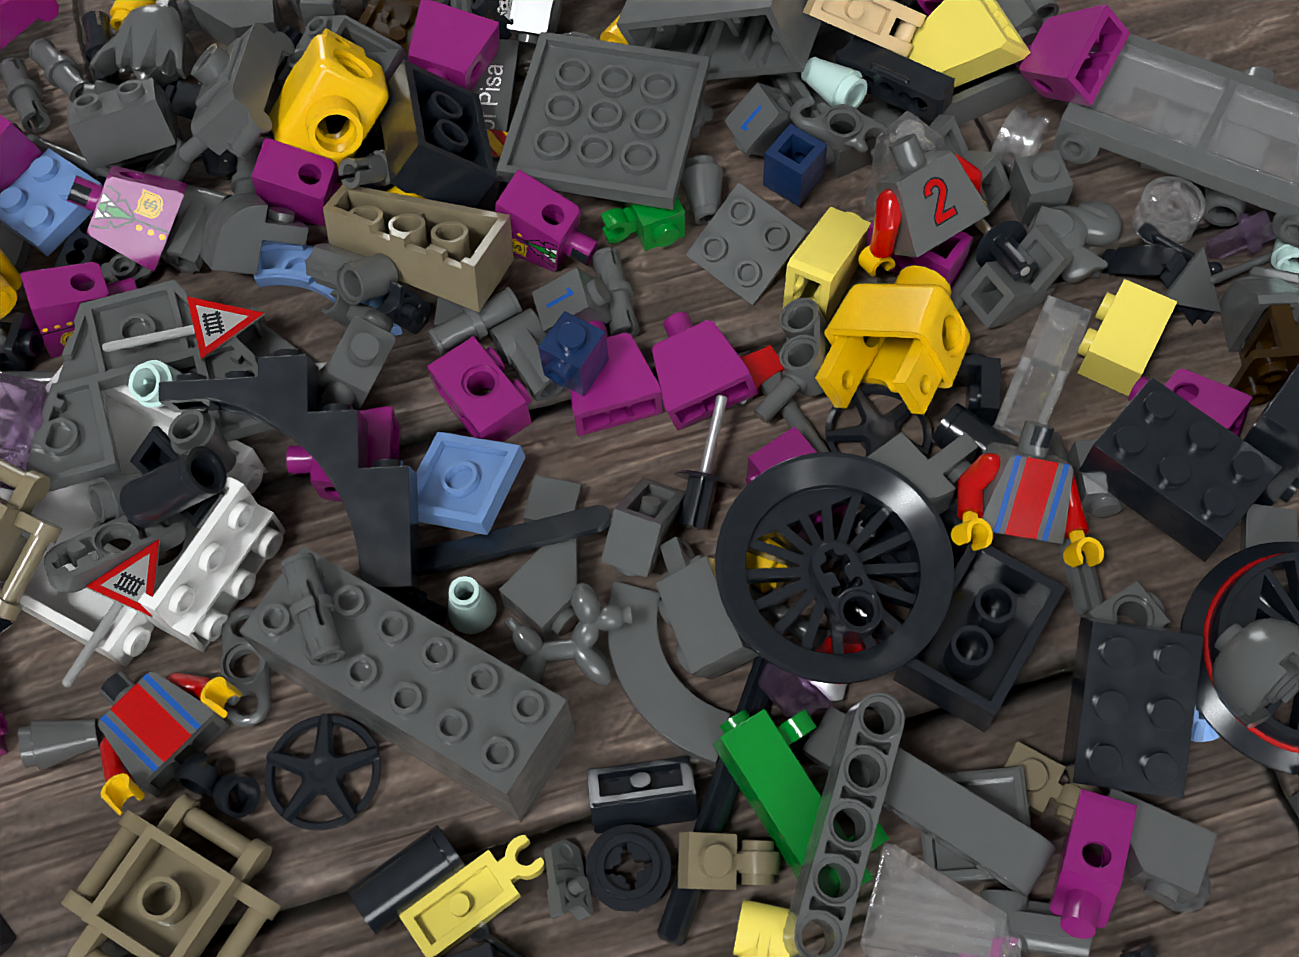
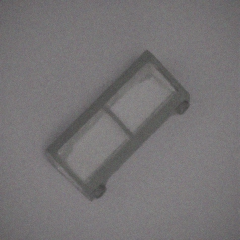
M1130 34L1093 104L1086 106L1069 102L1061 118L1051 151L1058 149L1062 159L1076 164H1083L1093 160L1101 147L1276 213L1272 223L1275 235L1284 243L1299 248V92Z

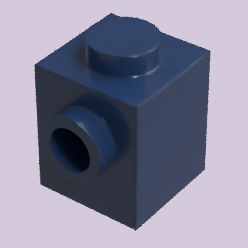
M790 124L765 152L763 186L799 206L824 177L827 144Z
M566 311L562 313L538 347L544 376L554 383L567 387L582 396H585L609 361L606 332Z

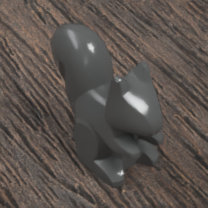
M1095 199L1090 202H1080L1078 208L1068 205L1050 208L1040 206L1027 228V235L1034 226L1046 225L1075 257L1062 271V278L1072 283L1086 278L1096 279L1100 277L1099 269L1107 268L1108 263L1086 249L1084 245L1088 244L1099 247L1117 240L1121 232V216L1111 204Z

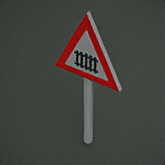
M187 296L193 325L106 342L102 345V349L105 352L195 334L202 361L262 318L265 313Z
M160 539L85 586L87 589L113 600L114 603L62 681L63 686L70 687L73 685L124 606L152 618V615L138 600L143 593L151 597L155 594Z

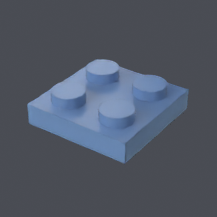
M48 148L39 158L32 162L30 167L17 180L1 192L0 223L48 257L93 212L67 202L75 177L79 176L101 186L103 185Z
M437 432L416 472L418 522L488 535L526 456L521 446Z

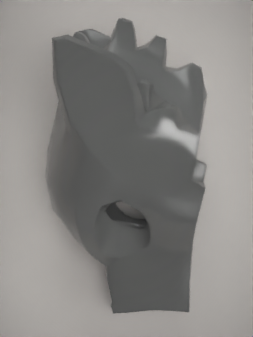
M157 0L155 4L143 5L131 10L122 21L117 34L96 53L90 63L91 67L104 75H112L120 69L121 74L130 75L135 73L137 80L140 81L153 78L162 89L179 78L186 79L187 74H191L197 60L191 40L184 33L182 13L176 0Z

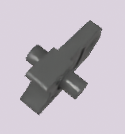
M566 839L547 846L544 849L549 885L547 896L551 919L554 920L568 912H571L579 921L592 916L594 910L589 881L585 877L580 848Z

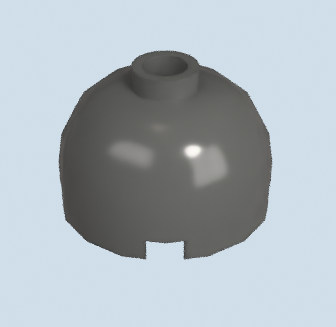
M1276 618L1259 619L1250 623L1245 628L1236 623L1223 632L1216 641L1214 647L1220 654L1212 666L1213 686L1219 700L1247 728H1253L1273 715L1265 708L1269 703L1275 704L1282 700L1286 704L1299 691L1298 625Z

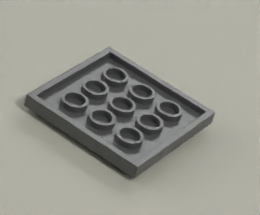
M540 32L496 169L498 181L509 183L519 169L555 191L673 210L710 70V57Z

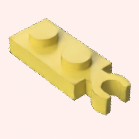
M526 835L514 838L506 848L505 857L498 862L488 849L399 915L425 957L443 956L521 897L513 883L519 879H534L545 870L546 864L541 857L527 866L518 863L519 853L531 844Z

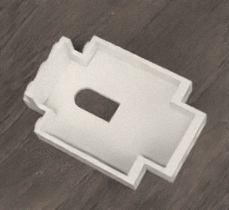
M63 365L42 392L0 372L1 459L26 471L34 449L31 445L34 432L42 426V410L51 384L57 383ZM128 385L104 390L121 472L108 476L141 474L130 462V459L154 426H159L168 435L172 421L182 412L174 413L166 406L145 407L131 395ZM237 440L227 442L232 452L236 455V464L227 473L226 485L222 490L225 493L224 497L203 526L195 528L186 519L188 534L184 540L181 552L173 561L158 566L154 596L151 597L143 593L138 600L152 615V618L124 606L95 651L127 668L131 660L145 650L155 626L204 652L211 641H215L222 634V624L226 622L228 615L237 602L244 599L251 592L255 584L256 574L265 561L274 557L279 551L283 542V535L286 532L274 512L258 505L251 495L259 487L263 472L265 471L264 465L253 448ZM99 478L48 492L42 501L36 503L31 513L61 527L63 530L56 543L50 542L19 601V604L22 605L21 610L84 645L87 644L114 601L87 588L72 593L60 592L54 589L47 577L44 558L52 547L94 529L101 524L92 511L88 497L89 486L98 483ZM0 481V497L9 502L15 488ZM22 530L20 533L27 540L31 534L25 530ZM109 543L104 547V550L112 553L122 551ZM95 551L91 552L92 559L96 561ZM71 563L64 565L69 571L76 569ZM0 581V592L6 581Z

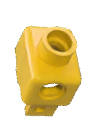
M325 28L322 34L315 36L311 40L301 59L292 68L269 114L274 140L332 159L337 163L339 172L340 163L344 159L354 158L388 101L389 92L382 66L366 57L362 47ZM339 114L348 118L339 133H328L325 117Z
M914 265L902 269L894 284H856L849 290L825 330L824 334L830 342L831 348L815 377L835 408L848 407L860 381L884 385L891 392L899 393L912 414H925L937 388L952 387L971 337L969 330L950 298L952 293L950 284L943 276L929 268ZM863 336H869L866 343Z

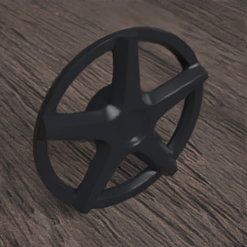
M880 384L858 385L851 401H854L862 421L859 425L838 429L833 428L842 408H835L833 405L825 425V438L829 451L839 452L835 444L837 442H860L861 446L866 450L865 457L867 458L900 433L898 430L899 426L911 414L900 394L893 393L888 387ZM867 395H887L902 401V403L886 414H880ZM925 412V414H916L923 429L922 446L910 438L908 439L926 457L931 447L932 426L929 416Z
M322 713L320 716L305 719L292 726L279 738L266 756L265 788L271 805L287 822L306 830H330L352 821L369 805L380 782V754L370 734L358 723L348 718L328 713ZM333 726L343 727L352 731L363 740L367 748L342 755L336 754L334 752ZM318 727L314 751L310 756L283 752L287 745L299 734ZM372 763V776L369 787L362 800L355 805L343 784L346 773ZM277 767L297 774L302 779L300 786L286 807L281 802L276 789L275 774ZM317 794L326 795L343 815L333 820L320 822L298 817Z

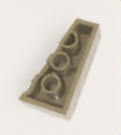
M344 184L323 207L329 244L364 256H371L377 253L385 254L394 263L399 281L476 312L481 311L514 260L511 218L509 214L364 187L348 188Z

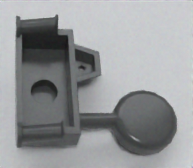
M259 22L250 27L240 38H236L225 50L216 43L208 47L197 60L191 72L196 79L203 83L195 102L197 108L191 122L193 137L186 143L176 138V144L162 148L147 165L143 173L182 181L191 163L207 148H210L219 156L228 149L242 160H250V150L260 135L268 133L272 129L271 119L264 112V108L272 83L275 81L274 76L277 68L285 56H291L295 52L291 39L282 32H271Z

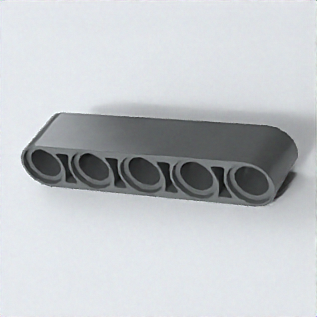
M877 692L866 696L851 707L844 717L784 927L783 942L786 951L791 957H838L845 945L904 727L905 715L902 706L895 698L888 694ZM865 709L874 710L882 717L884 730L881 735L872 733L865 726L863 721ZM851 760L859 761L867 767L870 780L866 788L859 787L850 779L848 767ZM838 812L848 815L854 822L855 835L850 842L840 839L834 831L833 819ZM823 866L834 869L840 878V889L833 898L823 894L818 886V873ZM809 921L819 924L825 934V944L817 954L807 951L801 939L802 930Z
M833 707L828 708L817 728H815L801 749V752L807 758L827 772L830 770L844 717L846 716V714ZM898 747L882 807L1006 887L1027 897L1056 851V847L1031 828ZM851 760L848 767L850 779L859 787L866 788L870 780L867 767L859 761Z

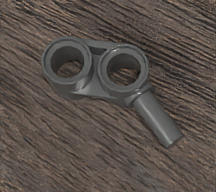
M798 298L793 300L780 313V326L787 336V342L780 350L779 355L780 363L785 369L781 373L783 379L754 410V413L767 424L797 391L807 396H816L824 392L815 377L831 348V344L824 334L829 323L813 299Z

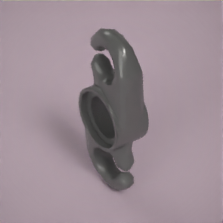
M805 97L797 100L790 109V119L797 128L823 141L834 150L845 151L854 148L860 153H865L868 151L866 139L879 137L884 143L881 147H876L870 151L871 157L874 159L884 158L891 153L889 145L895 141V136L889 127L860 113L853 106L839 104L830 107L826 103H818L816 109L819 112V116L805 118L801 115V111L814 106V99ZM837 121H845L850 123L854 130L848 134H838L831 129L830 125Z
M241 607L232 611L228 615L226 622L222 624L221 630L222 658L220 668L223 676L243 693L241 697L253 695L258 701L255 711L251 714H242L235 708L228 711L227 718L234 725L240 727H251L262 722L271 709L272 669L245 637H239L235 631L237 624L243 619H248L256 609L252 607ZM246 654L257 655L259 657V667L252 676L238 678L234 675V665L240 657ZM232 696L227 702L229 705L234 706L241 697Z

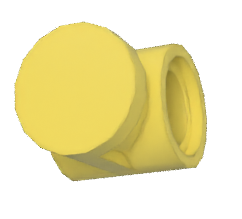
M743 899L733 955L738 957H790L783 942L784 927L790 909Z

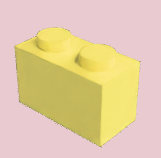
M1124 279L1116 296L1108 292L1106 293L1096 313L1095 318L1103 321L1099 330L1097 331L1089 327L1079 346L1077 353L1085 356L1078 374L1129 396L1133 386L1141 377L1177 301Z

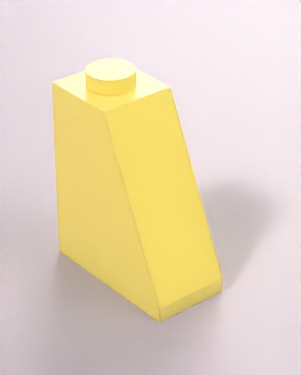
M944 0L924 20L922 27L915 30L909 43L913 47L908 58L954 78L955 88L1021 61L1031 52L996 0Z
M830 206L787 264L783 308L798 298L813 299L827 322H829L859 265V255L865 248L868 228L871 222L863 220L855 213L843 212Z

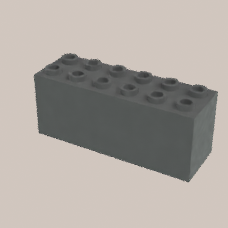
M302 545L296 554L307 552L315 556V564L324 592L333 598L335 610L332 612V617L341 645L345 649L344 656L326 665L313 666L310 664V656L300 624L295 623L290 614V607L293 605V601L283 572L239 632L272 670L522 822L577 735L567 700Z

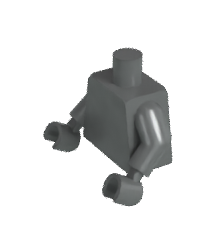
M333 290L330 295L336 298V302L328 310L322 308V313L343 326L348 325L319 381V412L323 411L324 405L336 403L352 405L353 410L359 411L397 337L390 333L393 328V321L390 317L375 307L366 304H349L340 296L338 290Z

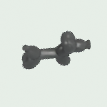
M586 583L577 584L572 591L571 605L575 615L580 620L574 628L572 638L543 642L536 631L528 626L520 625L513 616H510L505 621L506 625L513 632L512 638L516 648L524 655L517 667L518 672L540 684L544 676L546 662L575 658L578 667L584 675L595 684L602 686L609 685L612 678L607 659L594 645L599 637L600 630H615L620 628L624 622L633 624L630 606L623 610L616 605L600 607L599 596Z

